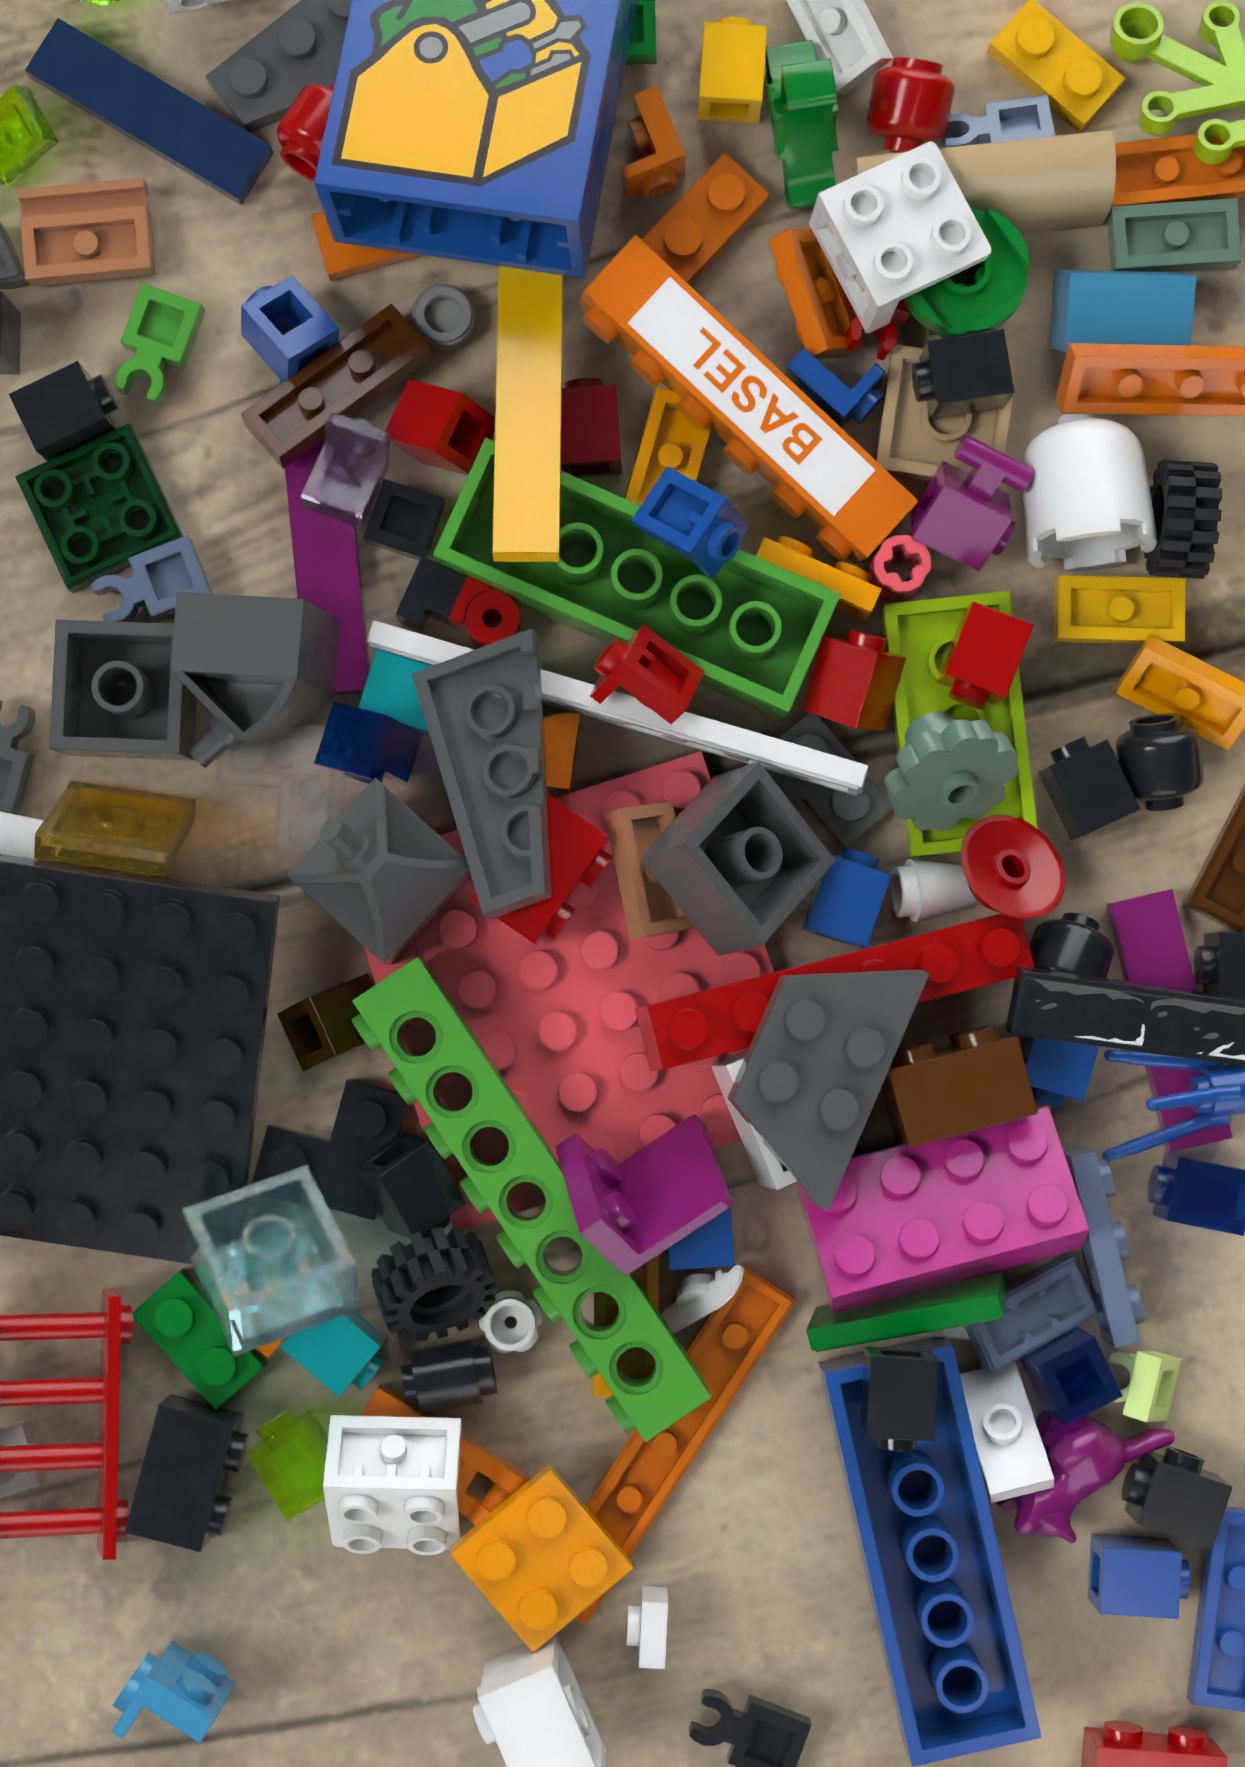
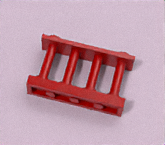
M115 1288L102 1289V1312L0 1315V1341L101 1338L100 1377L0 1380V1407L100 1403L99 1442L0 1446V1473L98 1468V1507L0 1512V1539L97 1534V1548L102 1559L116 1560L117 1539L128 1538V1533H125L129 1517L127 1499L117 1500L120 1344H131L133 1315L131 1305H121V1295Z

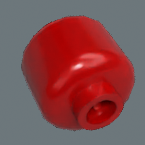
M894 57L892 67L880 69L875 74L866 124L869 131L874 135L885 138L884 151L892 153L908 152L927 142L939 143L945 139L955 90L952 81L942 75V64L916 58Z
M332 83L330 87L320 84H311L303 87L276 130L279 143L282 146L281 158L292 170L313 182L315 181L335 83Z

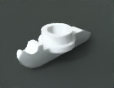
M735 1265L728 1273L718 1270L715 1272V1277L708 1274H692L685 1277L681 1281V1288L677 1291L676 1302L668 1306L661 1314L674 1334L725 1305L734 1296L741 1284L744 1268L740 1265Z

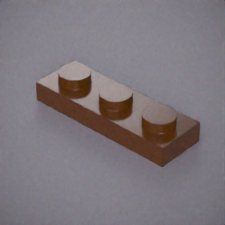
M391 303L242 412L241 416L244 424L284 469L431 361L433 357L430 345Z

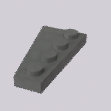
M531 628L412 673L482 914L489 919L552 897L539 636Z

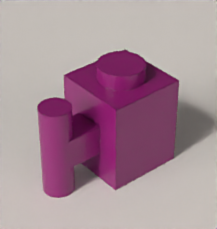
M965 434L956 447L954 458L973 467L971 472L967 473L942 461L919 498L918 503L911 511L912 539L979 572L991 553L996 556L1001 554L1011 539L1015 528V521L1012 520L1009 494L997 487L1003 482L1020 492H1024L1033 478L1034 469Z

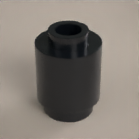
M466 1339L411 1350V1364L401 1365L400 1367L407 1404L418 1402L422 1415L483 1403V1396L498 1393L489 1342L473 1345L472 1339Z

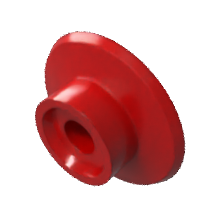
M992 815L978 820L966 832L961 847V863L969 889L979 903L990 910L1019 919H1032L1044 916L1059 904L1064 894L1066 883L1064 866L1052 842L1039 829L1013 816Z

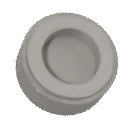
M436 284L425 289L414 303L412 320L415 330L430 345V348L437 351L456 350L465 345L472 337L476 327L475 309L472 300L461 288L451 284Z

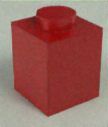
M408 379L382 437L422 464L468 476L485 437L490 440L495 431V416L462 392Z
M973 601L963 613L937 683L950 687L948 696L962 704L978 709H985L987 702L994 705L999 704L1007 697L1034 624Z
M850 629L847 639L823 636L801 710L855 729L885 731L906 657L885 651L886 638L864 631Z

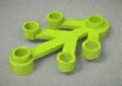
M1227 1L1210 3L1203 12L1199 26L1201 38L1206 43L1216 46L1221 63L1162 35L1164 29L1163 17L1155 7L1142 2L1129 3L1116 12L1109 40L1118 58L1127 63H1139L1148 58L1205 86L1175 93L1157 90L1147 94L1142 101L1138 115V124L1144 132L1153 136H1163L1174 129L1178 119L1245 106V44L1239 29L1241 14L1234 4ZM1220 20L1228 26L1220 27L1212 23V21ZM1155 109L1162 110L1168 116H1154L1150 111ZM1216 118L1202 123L1194 142L1195 155L1207 164H1220L1230 157L1233 148L1245 146V119L1228 123L1223 119ZM1211 137L1217 138L1224 144L1213 145L1206 139Z

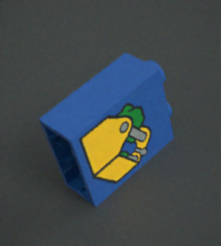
M352 0L314 181L334 242L585 279L637 0Z

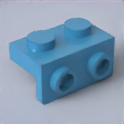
M171 1641L159 1659L148 1652L138 1669L135 1670L112 1705L123 1712L111 1732L123 1739L145 1707L200 1744L218 1716L236 1682L226 1677L227 1669L214 1657L201 1651H196L192 1654Z

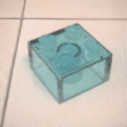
M307 1165L182 1209L188 1256L234 1357L359 1309L357 1264Z

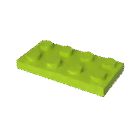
M1010 591L883 604L881 607L884 638L887 639L885 649L888 652L906 657L892 704L897 753L904 748L906 743L905 732L914 720L927 713L944 712L949 714L954 720H968L970 722L985 720L988 722L993 733H1005L1017 754L1016 764L1019 768L1018 775L1003 785L1006 790V797L1003 801L991 807L984 816L978 819L962 817L954 827L944 831L935 830L934 828L923 831L917 830L912 819H905L909 858L961 853L962 842L968 829L978 820L992 815L1013 816L1037 828L1019 666L1007 697L997 705L987 702L985 709L974 708L955 701L948 696L951 688L937 683L964 611L974 601L1013 616Z

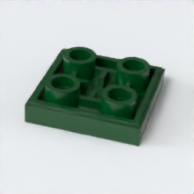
M130 423L15 476L67 589L72 593L91 585L102 576L113 575L130 567L131 564L128 558L184 537L141 442Z

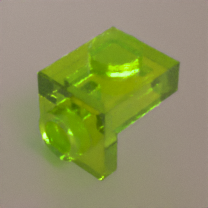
M13 85L0 97V185L9 186L59 143L30 89Z

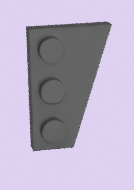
M300 0L205 76L209 86L247 132H252L281 121L302 88L306 85L320 84L330 87L332 83H335L352 0Z

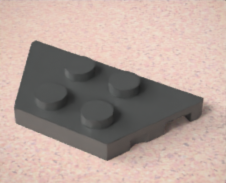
M923 970L784 975L778 979L727 1099L744 1120L755 1128L763 1138L765 1146L780 1164L785 1165L806 1191L808 1199L817 1207L828 1211L831 1207L929 976V973Z

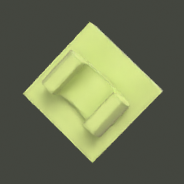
M1137 1351V1355L1129 1352L1111 1353L1109 1361L1123 1365L1128 1369L1130 1383L1125 1389L1116 1386H1103L1101 1394L1110 1401L1125 1402L1122 1414L1124 1416L1147 1423L1167 1421L1182 1358L1159 1351Z

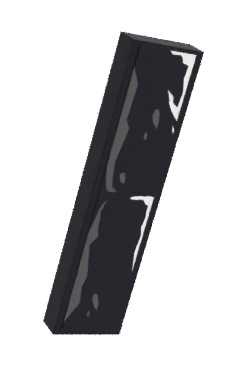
M1017 966L1005 1028L1011 1035L1245 1066L1244 997Z

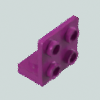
M696 1114L691 1115L618 1165L604 1148L595 1151L577 1133H574L555 1146L579 1233L624 1276L657 1257L664 1250L702 1225L713 1220L717 1215L728 1209L733 1202L705 1123Z

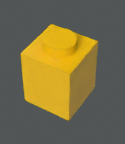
M736 16L723 17L717 22H704L698 120L759 124L763 99L767 26L754 25L751 20Z

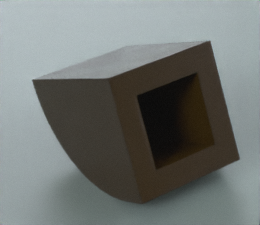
M368 973L311 995L277 1013L303 1072L366 1044L352 1022V1018L360 1014L352 1000L374 986Z

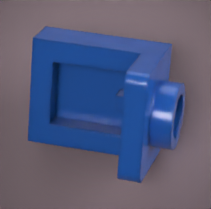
M804 348L786 366L784 375L841 428L850 418L858 424L862 423L884 397V394L877 388L880 386L886 371L877 363L870 368L852 390Z

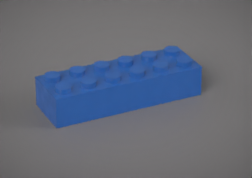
M943 1336L929 1337L885 1347L931 1350L939 1360L935 1442L917 1441V1449L914 1451H892L878 1448L876 1446V1438H867L860 1426L864 1352L818 1362L901 1735L912 1767L1042 1738L953 1345Z

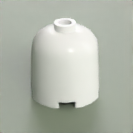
M1064 414L1058 418V424L1049 427L1031 440L1022 461L1023 464L1034 469L1033 478L1023 492L1026 550L1029 563L1036 568H1043L1047 564L1046 558L1063 559L1065 571L1094 570L1126 563L1125 550L1139 545L1141 551L1145 553L1154 550L1158 541L1144 452L1140 441L1127 426L1108 419L1097 418L1096 414Z

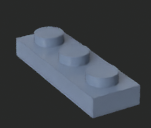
M1080 1147L1063 1151L1089 1228L1081 1251L1091 1294L1099 1310L1097 1320L1101 1337L1114 1348L1140 1343L1136 1324L1144 1323V1310L1136 1286L1134 1284L1127 1286L1121 1261L1130 1259V1251L1121 1222L1112 1223L1107 1198L1115 1196V1186L1109 1164L1106 1159L1098 1160L1096 1151L1089 1148Z

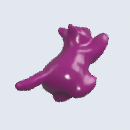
M1077 1403L1054 1404L1043 1410L1036 1420V1425L1054 1476V1488L998 1501L996 1504L1005 1511L1017 1508L1014 1528L1021 1535H1043L1050 1538L1060 1537L1069 1543H1075L1077 1537L1070 1524L1071 1514L1075 1507L1084 1498L1109 1485L1122 1471L1125 1463L1172 1444L1175 1441L1174 1432L1164 1429H1148L1129 1438L1122 1439L1106 1424L1087 1416Z

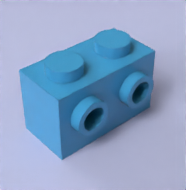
M1054 270L1049 347L1066 353L1069 343L1191 345L1197 276L1180 272Z

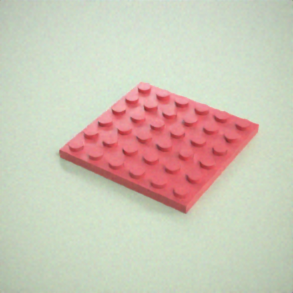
M702 751L555 799L609 836L605 813L620 808L672 801L676 818L711 779ZM458 830L440 835L466 859ZM609 841L603 850L613 856ZM613 857L591 888L580 882L566 902L576 910L554 941L543 935L539 943L535 945L498 918L489 919L483 915L481 907L470 900V897L475 892L471 877L392 965L381 962L364 946L375 984H378L417 957L425 960L558 1161L559 1158L555 1146L574 1133H577L595 1151L604 1148L618 1165L694 1114L705 1123L714 1149L741 1140L711 1065L744 1052L749 1048L665 1070L650 1071L634 1008L773 973L765 944L718 956L696 928L629 940ZM416 1017L405 1024L401 1039L407 1051L414 1055L422 1056L429 1053L434 1047L436 1033L430 1022ZM449 1072L439 1080L437 1094L440 1101L446 1107L461 1109L466 1107L472 1098V1086L464 1075L457 1072ZM417 1100L414 1102V1106L424 1137L429 1139L424 1127L431 1123L432 1120ZM484 1127L474 1135L473 1149L481 1160L488 1163H496L507 1156L509 1142L501 1130L494 1127ZM439 1154L466 1202L464 1206L450 1215L453 1227L466 1230L497 1220L491 1209L480 1214L466 1195L460 1181L468 1175L453 1154L445 1160ZM521 1182L514 1185L509 1191V1204L516 1213L546 1204L542 1189L534 1183Z

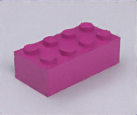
M1049 1107L1037 1109L1038 1114L919 1146L909 1148L905 1145H900L851 1158L829 1211L813 1205L806 1196V1191L797 1181L799 1198L832 1314L1082 1249L1089 1228Z

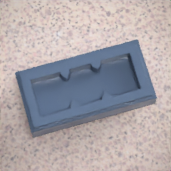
M1064 1253L1006 1285L1008 1297L1001 1319L966 1325L964 1327L983 1369L994 1373L1099 1314V1310L1075 1256Z

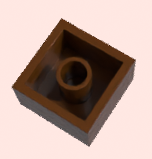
M982 1026L949 1035L952 1046L935 1051L933 1043L925 1044V1042L898 1048L881 1087L894 1140L911 1148L1038 1114L1017 1036L998 1035L996 1026L990 1028Z

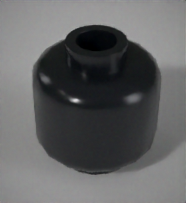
M1178 714L1148 715L1131 720L1129 722L1130 730L1120 735L1116 740V751L1119 765L1136 800L1145 801V807L1150 811H1164L1182 807L1184 805V796L1196 791L1204 782L1200 738L1197 730L1191 725L1181 723V717Z
M1065 913L1062 919L1047 920L1037 925L1029 946L1034 966L1037 969L1107 978L1114 956V947L1110 940L1098 931L1100 925L1097 921L1079 913Z

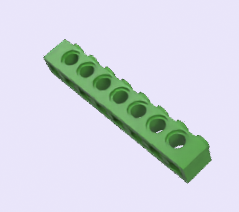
M421 957L415 958L352 1000L360 1014L352 1018L357 1031L372 1051H375L380 1046L384 1048L396 1068L388 1072L393 1085L408 1105L418 1100L432 1120L431 1123L424 1127L430 1141L445 1160L453 1154L468 1175L460 1181L466 1195L480 1214L491 1209L504 1229L503 1232L496 1236L499 1244L517 1269L527 1263L541 1284L532 1291L548 1318L553 1323L563 1318L577 1338L576 1341L569 1345V1348L587 1376L592 1378L600 1373L612 1391L613 1395L605 1401L622 1429L628 1433L636 1427L644 1441L647 1442L711 1399L712 1396L708 1384L634 1273L631 1272L624 1276L579 1233L559 1161L425 960ZM416 1017L430 1022L436 1033L434 1047L429 1053L422 1056L414 1055L407 1051L401 1039L405 1024ZM457 1072L464 1075L470 1081L472 1098L466 1107L451 1109L440 1101L437 1094V1085L441 1077L446 1073ZM484 1127H494L506 1135L509 1142V1151L503 1160L496 1163H488L481 1160L475 1154L473 1138L478 1130ZM521 1182H531L539 1186L546 1199L544 1209L539 1214L531 1217L517 1214L509 1204V1191L514 1185ZM558 1237L573 1239L582 1251L580 1263L573 1269L566 1271L553 1268L547 1262L544 1253L546 1245L551 1240ZM595 1292H604L611 1295L619 1307L616 1317L603 1325L589 1322L583 1316L580 1307L582 1301L588 1295ZM629 1348H643L654 1357V1367L647 1376L640 1379H632L626 1377L617 1366L618 1358Z

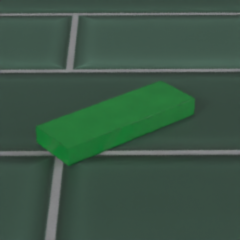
M1002 1272L952 1282L837 1314H832L830 1305L819 1306L815 1308L806 1332L811 1350L822 1352L999 1320L1004 1314L1008 1291Z

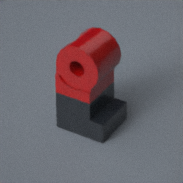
M423 556L420 558L396 612L400 623L421 632L428 618H434L468 633L473 644L479 648L518 634L521 628L519 608L511 597L489 585Z

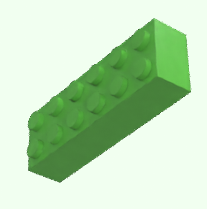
M485 437L433 552L435 562L504 592L519 605L608 644L615 638H619L625 643L644 624L704 671L699 684L782 721L785 720L841 593L740 549L731 560L723 564L715 577H710L701 572L690 558L641 532L631 520L640 508V505L561 471L560 562H494L492 551L495 441Z

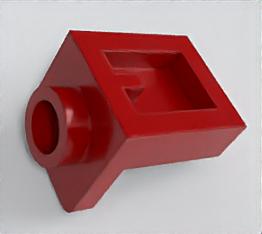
M643 624L625 643L619 638H615L600 655L593 669L601 675L590 697L601 704L620 685L635 696L640 703L652 709L672 725L687 710L704 671Z

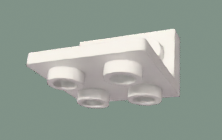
M927 142L818 193L809 222L866 334L889 324L900 300L986 260L991 253L990 244L934 142Z
M331 1415L323 1491L332 1545L344 1547L346 1550L358 1554L374 1553L380 1548L409 1549L411 1552L420 1555H437L445 1550H450V1546L461 1538L458 1499L462 1436L461 1418Z

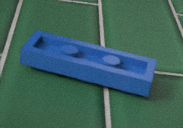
M1226 1506L1213 1549L1205 1548L1187 1698L1192 1705L1245 1712V1509Z

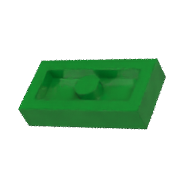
M183 1268L140 1305L132 1315L216 1411L264 1368L267 1362L243 1336L220 1317L222 1311Z

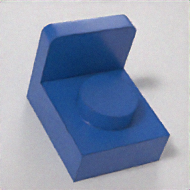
M668 466L631 520L641 532L690 558L701 572L710 577H715L723 564L736 555L741 546L743 535L748 528V523L728 498Z

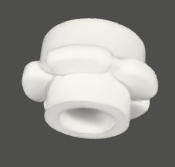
M505 1290L495 1295V1303L492 1307H484L486 1314L479 1320V1327L486 1334L485 1341L489 1342V1347L494 1351L503 1354L515 1350L517 1352H524L530 1349L539 1337L537 1327L542 1323V1313L539 1306L532 1299H524L519 1291ZM508 1316L516 1318L517 1325L514 1328H508L505 1325V1319Z

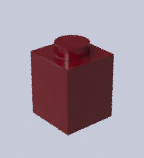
M577 378L565 383V388H562L561 471L577 478L622 474L616 384L603 385V381L598 378Z

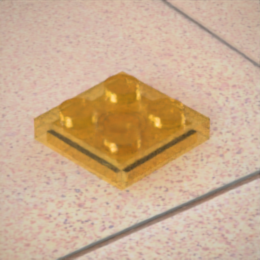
M70 781L35 833L34 858L54 860L58 863L85 867L95 866L115 869L125 873L165 877L195 822L196 799Z

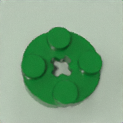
M971 209L991 246L989 257L978 263L979 269L973 277L975 285L967 287L963 283L955 284L948 277L903 299L914 318L927 329L935 331L942 339L996 330L1013 315L1023 298L1028 283L1029 252L1020 232L1000 213L986 209L985 213Z

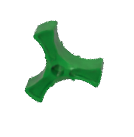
M812 40L767 46L765 55L766 90L768 95L767 109L770 113L773 131L774 155H777L778 160H782L785 202L789 210L815 206L818 193L835 186L832 152L839 151L836 133V114L839 112L838 105H836L837 94L831 59L816 60Z

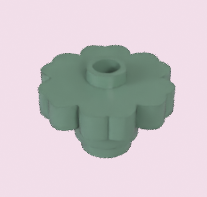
M931 712L920 716L907 728L905 732V746L896 754L899 768L888 773L884 783L888 790V799L899 819H912L917 830L923 831L934 828L935 830L944 831L954 827L962 817L978 819L984 816L991 807L1003 801L1006 797V790L1003 785L1013 780L1019 773V768L1016 764L1017 754L1007 735L1002 732L993 733L988 722L985 720H974L971 722L968 720H954L947 713Z

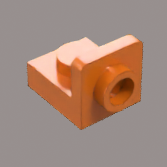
M657 85L633 95L635 118L628 120L627 126L639 157L641 158L649 154L650 156L622 168V183L627 198L641 193L644 198L662 195L678 184L677 179L685 176V153Z

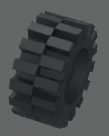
M1164 459L1158 463V470H1155L1153 475V486H1150L1158 543L1153 551L1149 553L1144 552V558H1147L1145 566L1147 571H1149V575L1204 579V575H1208L1210 563H1213L1215 557L1214 544H1218L1219 538L1217 525L1218 521H1221L1222 510H1219V503L1222 500V488H1219L1221 474L1218 472L1217 464Z
M442 1227L432 1228L431 1236L422 1238L420 1232L409 1236L410 1244L405 1246L398 1241L390 1247L393 1256L382 1254L377 1260L379 1268L372 1269V1285L384 1322L392 1334L397 1332L399 1338L408 1340L415 1334L417 1341H427L432 1332H436L438 1339L449 1336L447 1329L454 1326L457 1327L459 1332L469 1327L467 1319L471 1317L480 1320L486 1314L484 1307H492L496 1301L494 1294L498 1293V1286L481 1240L478 1241L477 1235L471 1231L464 1235L463 1229L452 1227L447 1235H445Z

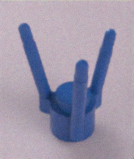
M1107 1049L1104 1052V1058L1109 1062L1198 1071L1199 1074L1189 1077V1091L1151 1098L1147 1100L1146 1107L1150 1111L1192 1106L1196 1114L1204 1113L1105 1150L1102 1153V1159H1106L1107 1162L1137 1154L1208 1127L1230 1125L1231 1115L1245 1114V1066L1224 1065L1223 1063L1117 1049Z

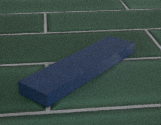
M57 18L25 69L30 79L239 205H242L274 154L271 145Z

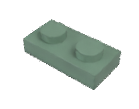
M1238 198L1112 206L1107 216L1111 271L1180 272L1236 268L1242 261Z

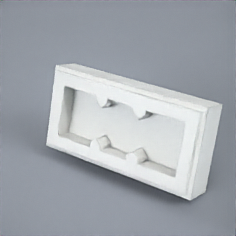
M1014 1361L994 1373L982 1368L960 1374L984 1484L990 1503L1054 1488V1476L1016 1362Z

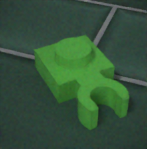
M144 283L141 284L120 341L125 349L136 352L134 358L124 362L116 373L115 386L120 393L128 396L133 381L137 377L148 376L152 382L146 398L151 404L159 406L164 401L168 391L167 379L163 374L165 367L168 363L182 369L185 368L205 314L202 304Z

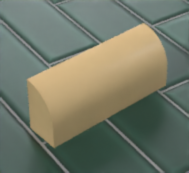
M1114 130L939 148L970 209H976L984 213L986 209L1000 213L1017 228L1021 235L1101 226L1111 210L1116 179ZM906 152L857 157L851 178Z

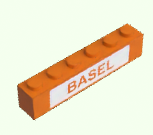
M636 234L583 291L579 306L586 311L582 315V320L589 329L606 343H611L615 338L633 355L629 360L631 367L647 383L657 388L662 382L669 390L674 391L682 398L676 404V407L684 418L701 431H705L709 425L712 426L711 429L727 443L723 448V452L731 462L748 475H751L756 470L774 487L769 492L772 499L790 516L798 518L803 514L820 530L816 535V539L836 559L844 562L849 557L857 564L868 558L918 503V500Z

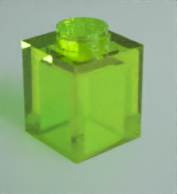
M288 1409L260 1426L256 1432L261 1440L254 1444L247 1453V1456L286 1521H289L325 1499L323 1481L328 1436L311 1409L297 1418H294Z

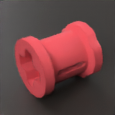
M895 535L886 539L881 544L880 550L871 559L868 573L872 576L870 584L881 588L879 597L891 602L904 601L914 596L920 589L925 576L931 569V556L924 544L912 539L909 535ZM893 556H897L901 565L911 564L913 567L905 582H901L897 573L887 574L885 571Z

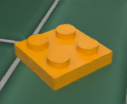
M550 1463L450 1546V1556L533 1653L633 1569L632 1560Z

